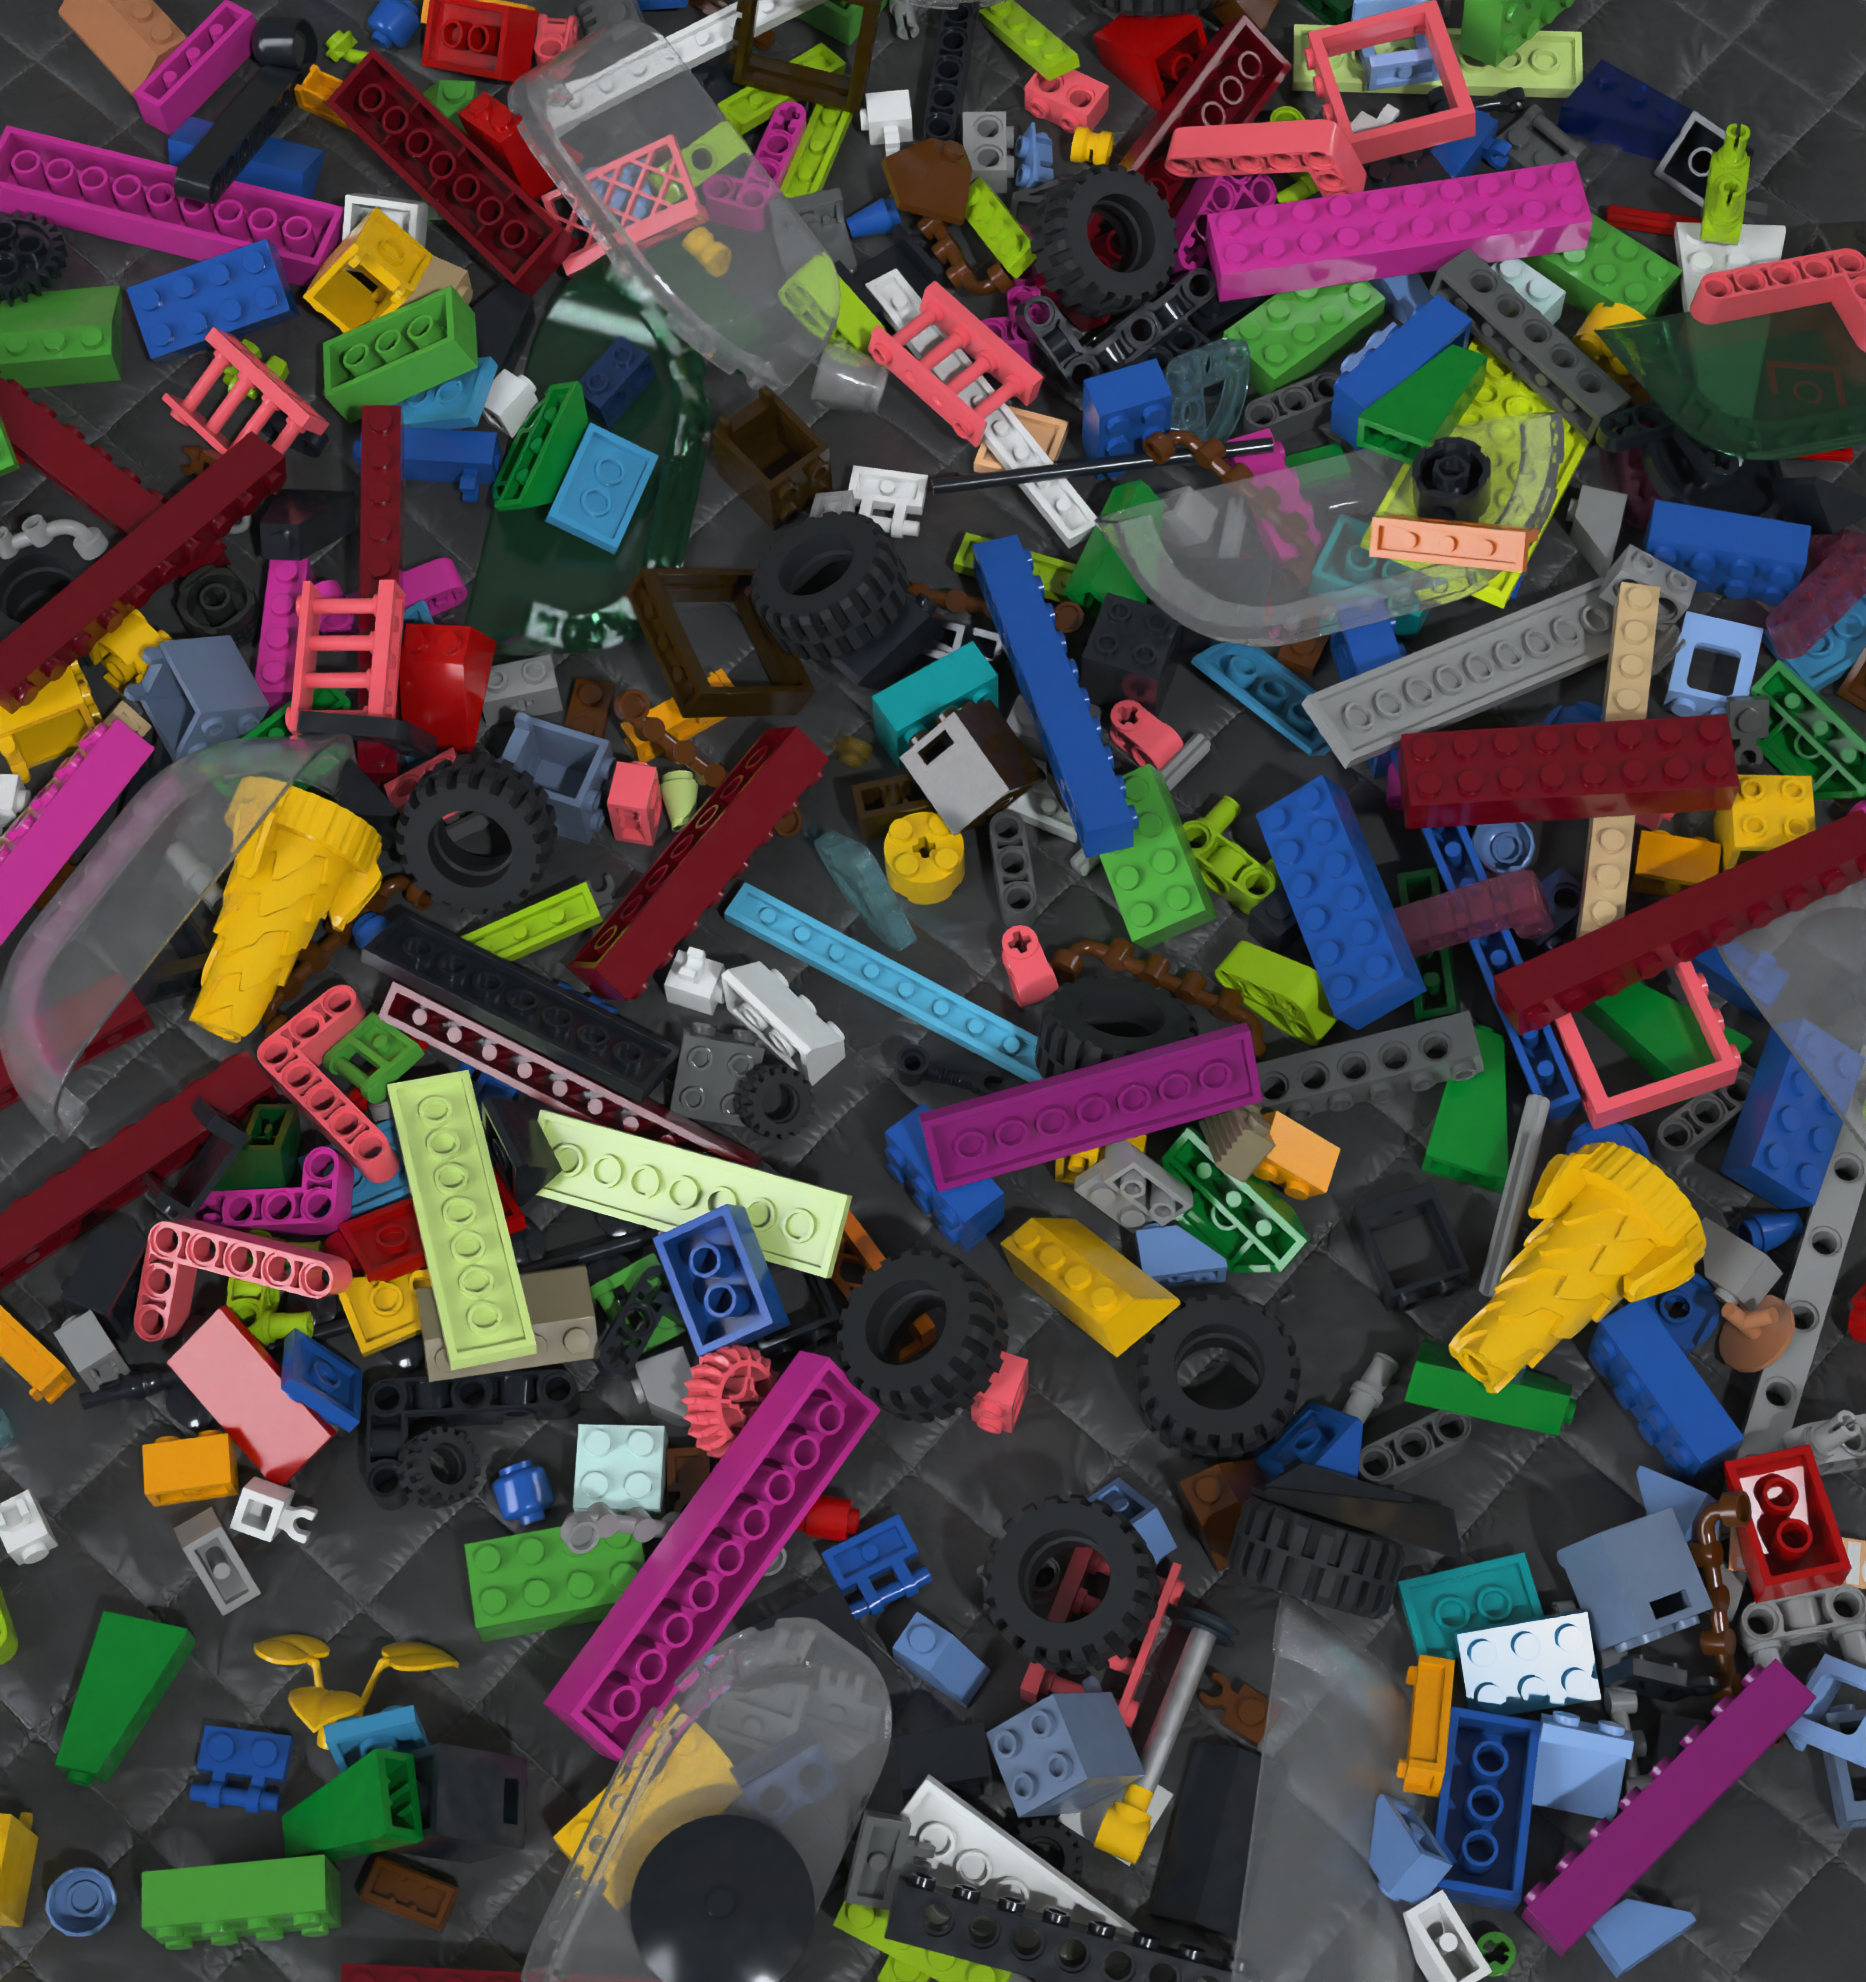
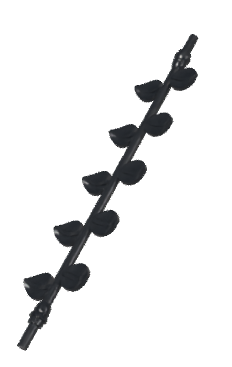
M597 1212L600 1227L613 1239L543 1259L546 1251L543 1234L539 1227L528 1218H525L527 1228L510 1234V1239L519 1274L591 1263L587 1268L589 1286L591 1287L631 1265L630 1260L626 1256L621 1255L622 1253L653 1245L654 1241L652 1238L665 1232L653 1228L646 1229V1226ZM623 1286L612 1291L620 1306H622L627 1297ZM290 1292L286 1305L287 1313L310 1311L314 1319L312 1339L316 1342L353 1332L347 1316L336 1319L339 1310L336 1295L324 1298H310ZM204 1306L198 1308L190 1316L182 1330L183 1345L218 1309ZM422 1334L385 1348L380 1352L383 1357L407 1373H413L419 1368L424 1358ZM276 1339L265 1350L271 1356L279 1354L275 1361L282 1368L284 1339ZM172 1368L164 1370L149 1369L142 1370L141 1372L132 1371L129 1372L128 1376L121 1377L119 1383L102 1387L94 1393L88 1391L80 1394L81 1405L84 1410L122 1399H125L126 1402L133 1400L140 1402L148 1396L151 1397L161 1392L166 1386L173 1385L166 1398V1407L174 1420L194 1433L199 1434L200 1432L207 1431L214 1419Z

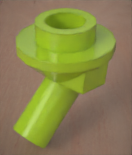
M339 29L325 43V46L329 49L325 56L330 57L335 62L343 58L350 63L359 64L369 52L353 49L357 40L353 37L350 30L344 34Z

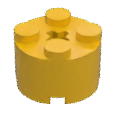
M1601 302L1594 306L1571 342L1586 356L1594 360L1597 366L1616 383H1621L1643 370L1657 349L1659 340L1657 334L1653 339L1648 331L1651 327L1650 322L1635 309L1616 302L1612 307H1603L1605 302Z
M135 609L123 619L117 630L107 633L95 643L89 656L95 666L100 662L108 671L103 678L114 690L125 697L124 691L127 685L141 683L150 664L142 660L144 650L148 647H159L162 641H169L172 638L163 630L156 631L147 623L143 614Z
M933 812L912 813L891 823L884 842L886 877L890 887L896 893L899 892L907 897L908 901L915 904L929 905L946 900L953 894L952 891L958 884H961L965 874L964 840L962 834L954 836L941 816Z

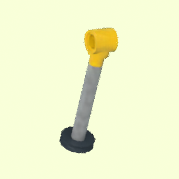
M1179 1607L1180 1612L1183 1614L1182 1618L1174 1620L1176 1625L1190 1634L1139 1757L1146 1775L1128 1785L1122 1802L1115 1801L1113 1806H1109L1094 1843V1848L1136 1865L1152 1825L1150 1822L1152 1817L1147 1814V1810L1214 1644L1234 1647L1235 1644L1231 1641L1232 1635L1240 1634L1237 1628L1225 1620L1191 1607Z

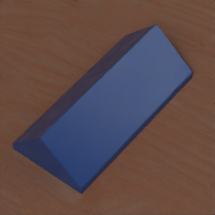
M190 116L168 138L169 165L179 167L214 126L215 122ZM270 137L234 181L312 199L326 152L321 149Z

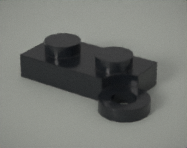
M1644 1655L1623 1656L1620 1658L1619 1663L1602 1670L1603 1683L1606 1688L1670 1703L1688 1696L1703 1697L1720 1692V1681L1717 1678L1699 1676L1688 1679L1687 1670H1683L1680 1664H1658L1647 1661V1657Z

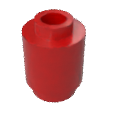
M820 1495L796 1531L805 1532L806 1537L844 1542L848 1540L849 1534L857 1535L860 1509L853 1508V1499Z

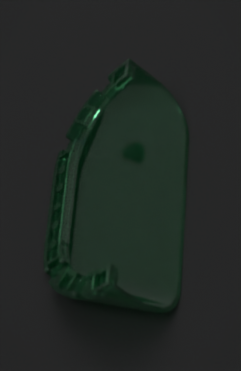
M614 247L576 274L555 298L533 339L524 376L535 385L537 390L534 393L539 402H541L546 397L545 392L551 384L579 382L620 335L624 336L650 355L657 377L609 430L587 415L588 423L590 424L591 422L659 457L615 554L545 522L553 503L499 512L494 507L495 501L493 500L465 619V626H472L496 641L493 658L589 653L619 646L643 632L625 594L641 569L683 568L712 426V399L705 397L702 378L707 375V369L696 338L672 297L667 295L663 298L649 282L651 274L617 247ZM516 435L513 438L508 437L503 463Z
M1831 302L1712 325L1698 322L1692 317L1690 311L1594 329L1598 337L1666 416L1688 436L1716 452L1746 460L1773 461L1866 444V353L1856 345Z

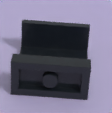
M900 223L893 227L894 245L857 267L855 273L852 274L840 260L830 265L881 322L885 330L891 327V325L883 316V308L865 289L866 283L896 268L922 300L925 288L932 282L937 281L943 287V277L945 276L941 263L935 257L930 258L923 250L917 236L913 233L909 234Z
M200 1096L190 1111L213 1134L173 1189L148 1172L142 1177V1180L150 1189L147 1195L156 1201L155 1205L173 1218H176L181 1213L192 1220L250 1138L234 1118Z

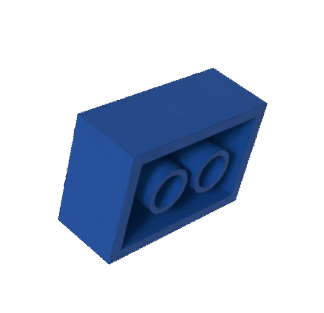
M1156 358L1084 380L1082 446L1088 460L1145 453L1142 443L1155 431L1163 434L1170 431L1172 393ZM1127 471L1097 474L1095 476L1097 480L1107 477L1116 478L1122 476Z
M924 1102L885 1131L886 1149L884 1151L888 1160L886 1169L897 1184L902 1185L905 1183L914 1193L912 1199L923 1214L928 1215L931 1213L940 1223L938 1229L946 1241L952 1246L957 1243L967 1253L1005 1223L1004 1192L992 1178L938 1192L918 1115L931 1111Z
M725 1204L652 1238L698 1357L706 1353H713L725 1346H744L790 1325L745 1207Z

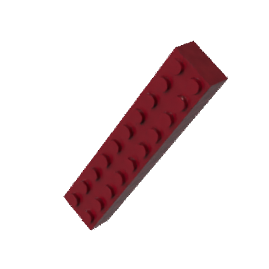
M1245 14L1219 28L1119 165L1126 167L1127 172L1133 169L1142 174L1145 183L1151 181L1159 189L1157 194L1161 200L1164 198L1167 200L1170 209L1167 210L1170 218H1176L1198 177H1178L1166 170L1165 161L1174 130L1192 126L1252 123L1293 66ZM1090 211L1087 222L1090 246L1097 258L1105 266L1118 272L1122 254L1118 235L1104 217ZM1042 273L1037 274L1033 279V282L1083 333L1106 323L1112 316L1095 318L1091 314L1084 316L1076 313L1074 305L1067 308L1057 300L1059 295L1056 292H1049L1044 285L1046 279Z

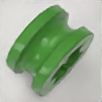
M1495 1931L1484 1934L1476 1943L1483 1957L1488 1952L1483 1949V1946L1486 1944L1493 1948L1501 1945L1506 1951L1501 1957L1506 1960V1963L1500 1965L1496 1960L1490 1964L1488 1963L1492 1972L1487 1976H1502L1509 1971L1515 1962V1945L1504 1933Z

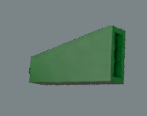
M1454 344L1450 345L1360 414L1358 417L1356 446L1413 466V461L1419 450L1426 446L1427 450L1435 445L1434 440L1451 435L1484 385L1487 356Z
M1141 479L1113 487L1063 592L1073 603H1076L1082 609L1083 613L1094 624L1107 592L1147 603L1165 504Z
M1640 982L1624 988L1616 995L1606 996L1590 1003L1581 1010V1013L1657 1081L1715 1063V1059L1692 1009ZM1725 1026L1723 1033L1728 1044H1735L1742 1062L1746 1058L1753 1041L1747 1036ZM1695 1097L1680 1102L1685 1105Z
M1475 1025L1474 1030L1482 1056L1484 1072L1477 1073L1473 1078L1465 1081H1447L1421 1171L1502 1194L1509 1170L1504 1036L1496 1034L1489 1027Z
M1424 1338L1404 1400L1413 1404L1556 1436L1559 1435L1562 1423L1571 1424L1577 1405V1400L1570 1398L1572 1384L1524 1369L1497 1394L1487 1393L1484 1384L1469 1375L1458 1360L1451 1356L1449 1346Z
M103 1611L55 1761V1766L66 1775V1781L84 1787H91L93 1781L106 1784L109 1782L194 1649L196 1639L187 1628Z
M375 1748L282 1815L285 1858L325 1854L331 1862L417 1844L424 1840L413 1754Z

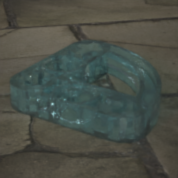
M1222 338L1176 356L1170 361L1166 370V381L1172 393L1170 431L1189 430L1204 442L1211 437H1215L1222 443H1226L1238 423L1248 390L1250 350L1246 341L1243 339ZM1208 357H1210V368L1208 373H1206V363ZM1225 380L1220 403L1211 423L1206 428L1204 388ZM1187 404H1189V414L1185 421V409ZM1183 445L1174 446L1175 449L1187 448ZM1198 462L1179 464L1190 467L1200 466Z
M830 830L814 840L815 848L828 872L867 926L897 953H901L916 943V935L878 862L869 849L863 844L834 830Z

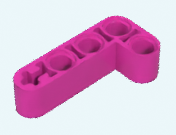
M788 101L778 105L774 110L743 182L716 176L703 184V205L709 222L748 234H760L769 228L768 203L776 202V196L807 126L806 111L801 104Z
M1267 174L1198 177L1175 218L1177 230L1174 231V238L1178 239V252L1174 253L1173 257L1177 259L1174 272L1168 276L1172 277L1200 268L1208 256L1205 243L1207 214L1273 205L1277 197V190L1272 179Z
M1021 224V226L1025 229L1029 236L1034 240V234H1031L1030 232L1031 229L1028 226ZM1037 258L1018 279L1014 278L1016 285L1005 293L1007 317L981 320L1029 364L1036 363L1040 358L1030 341L1026 340L1028 338L1017 324L1015 311L1017 305L1022 300L1033 296H1041L1040 288L1033 282V279L1038 274L1034 265L1037 263ZM1033 303L1029 308V317L1036 324L1041 322L1043 311L1039 305Z
M438 558L403 572V591L406 594L405 610L423 600L427 603L431 616H434L461 604L468 595V591L452 559ZM334 580L322 581L315 585L323 595V598H359L360 590L344 595L340 584ZM321 614V634L359 635V614Z
M318 1147L309 1152L305 1158L302 1187L211 1191L192 1219L245 1233L250 1230L261 1229L269 1232L272 1237L334 1234L339 1231L338 1225L349 1221L351 1217L354 1170L347 1160L331 1148ZM334 1164L333 1171L328 1176L323 1177L326 1168ZM331 1204L330 1211L325 1216L320 1217L322 1209L326 1205ZM291 1205V1211L288 1216L281 1219L284 1209ZM252 1207L249 1217L242 1220L244 1212Z

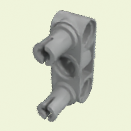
M1842 1410L1830 1420L1803 1424L1782 1435L1786 1449L1810 1444L1820 1476L1866 1468V1414L1854 1415L1848 1410Z
M1841 1585L1761 1603L1753 1602L1743 1610L1735 1623L1734 1632L1736 1640L1743 1647L1744 1651L1747 1652L1748 1657H1753L1755 1666L1760 1663L1766 1668L1775 1658L1782 1664L1779 1651L1783 1646H1799L1833 1637V1640L1839 1641L1845 1662L1866 1669V1598L1863 1592L1852 1585ZM1843 1602L1847 1604L1852 1611L1853 1617L1845 1618L1840 1616L1835 1611L1833 1603ZM1756 1618L1761 1620L1767 1627V1634L1754 1633L1748 1625V1619Z

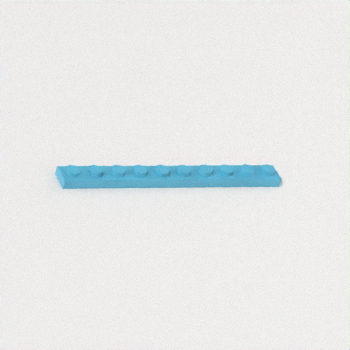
M746 882L725 910L724 917L729 923L1031 1083L1043 1079L1035 1063L1038 1037Z

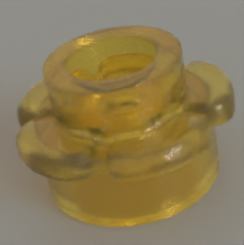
M844 736L841 745H836L835 750L841 754L839 760L848 766L861 769L863 763L870 764L872 762L870 755L873 747L862 740L851 736Z

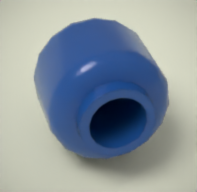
M380 0L367 20L368 27L373 32L371 39L386 50H389L391 46L400 49L404 48L421 24L417 15L418 8L409 0Z
M527 1460L499 1470L500 1477L494 1481L492 1487L503 1519L506 1521L519 1520L521 1527L546 1519L544 1510L552 1507L555 1503V1495L546 1469L541 1465L533 1466L532 1461Z

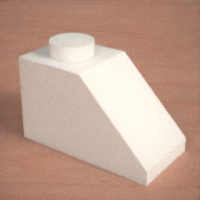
M1443 1890L1403 1913L1416 1962L1428 1982H1477L1492 1972Z

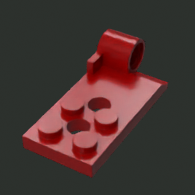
M493 1168L509 1235L526 1229L524 1214ZM411 1197L339 1224V1231L332 1234L325 1241L322 1248L323 1253L345 1259L352 1269V1278L366 1277L368 1282H388L427 1267Z

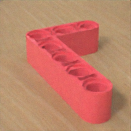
M1326 119L1177 128L1172 134L1165 161V168L1169 173L1184 178L1309 172L1323 197L1363 192L1367 178L1366 171L1341 126L1334 121Z
M1842 248L1709 273L1701 279L1689 310L1692 317L1698 322L1712 325L1831 302L1856 345L1866 353V258L1857 250Z
M337 985L328 989L265 1039L257 1050V1058L273 1085L292 1104H297L298 1110L367 1180L373 1183H383L392 1179L399 1169V1160L387 1138L317 1068L323 1063V1057L327 1051L368 1016L354 989L348 985Z
M189 1218L162 1221L155 1224L148 1235L134 1314V1328L138 1336L148 1342L164 1340L182 1334V1330L189 1319L197 1269L310 1298H324L345 1292L352 1282V1269L348 1262L339 1256L194 1219L190 1220ZM174 1231L177 1233L178 1236L177 1246L174 1244L173 1241ZM211 1240L216 1247L215 1256L210 1251ZM248 1249L253 1255L252 1266L247 1260ZM286 1259L289 1261L291 1265L290 1276L286 1273L284 1268V1263ZM323 1269H325L329 1275L328 1286L324 1283L322 1279ZM166 1272L170 1275L171 1278L170 1287L167 1285L165 1280ZM159 1313L162 1315V1318L164 1320L163 1328L160 1326L158 1321Z

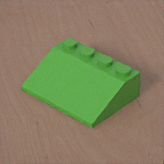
M121 285L41 292L42 296L40 297L31 293L28 294L27 303L23 302L20 298H16L12 307L8 305L7 300H2L0 304V377L5 381L9 382L11 379H14L25 389L119 381L122 379Z

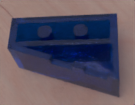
M1601 59L1562 104L1557 126L1566 134L1570 132L1590 137V143L1600 145L1601 141L1623 146L1622 151L1662 161L1693 110Z

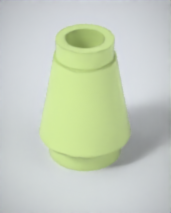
M686 770L672 771L662 776L663 783L660 784L662 798L672 830L680 832L696 813L698 783L694 780L693 773Z

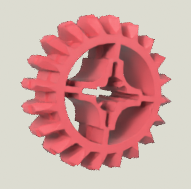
M742 1345L725 1346L713 1353H706L700 1356L699 1364L690 1368L693 1379L683 1383L689 1390L688 1396L680 1400L687 1404L688 1412L682 1418L691 1422L687 1434L697 1438L696 1448L706 1451L707 1456L715 1459L723 1457L776 1384L779 1372L770 1369L771 1359L761 1356L760 1350L743 1347Z

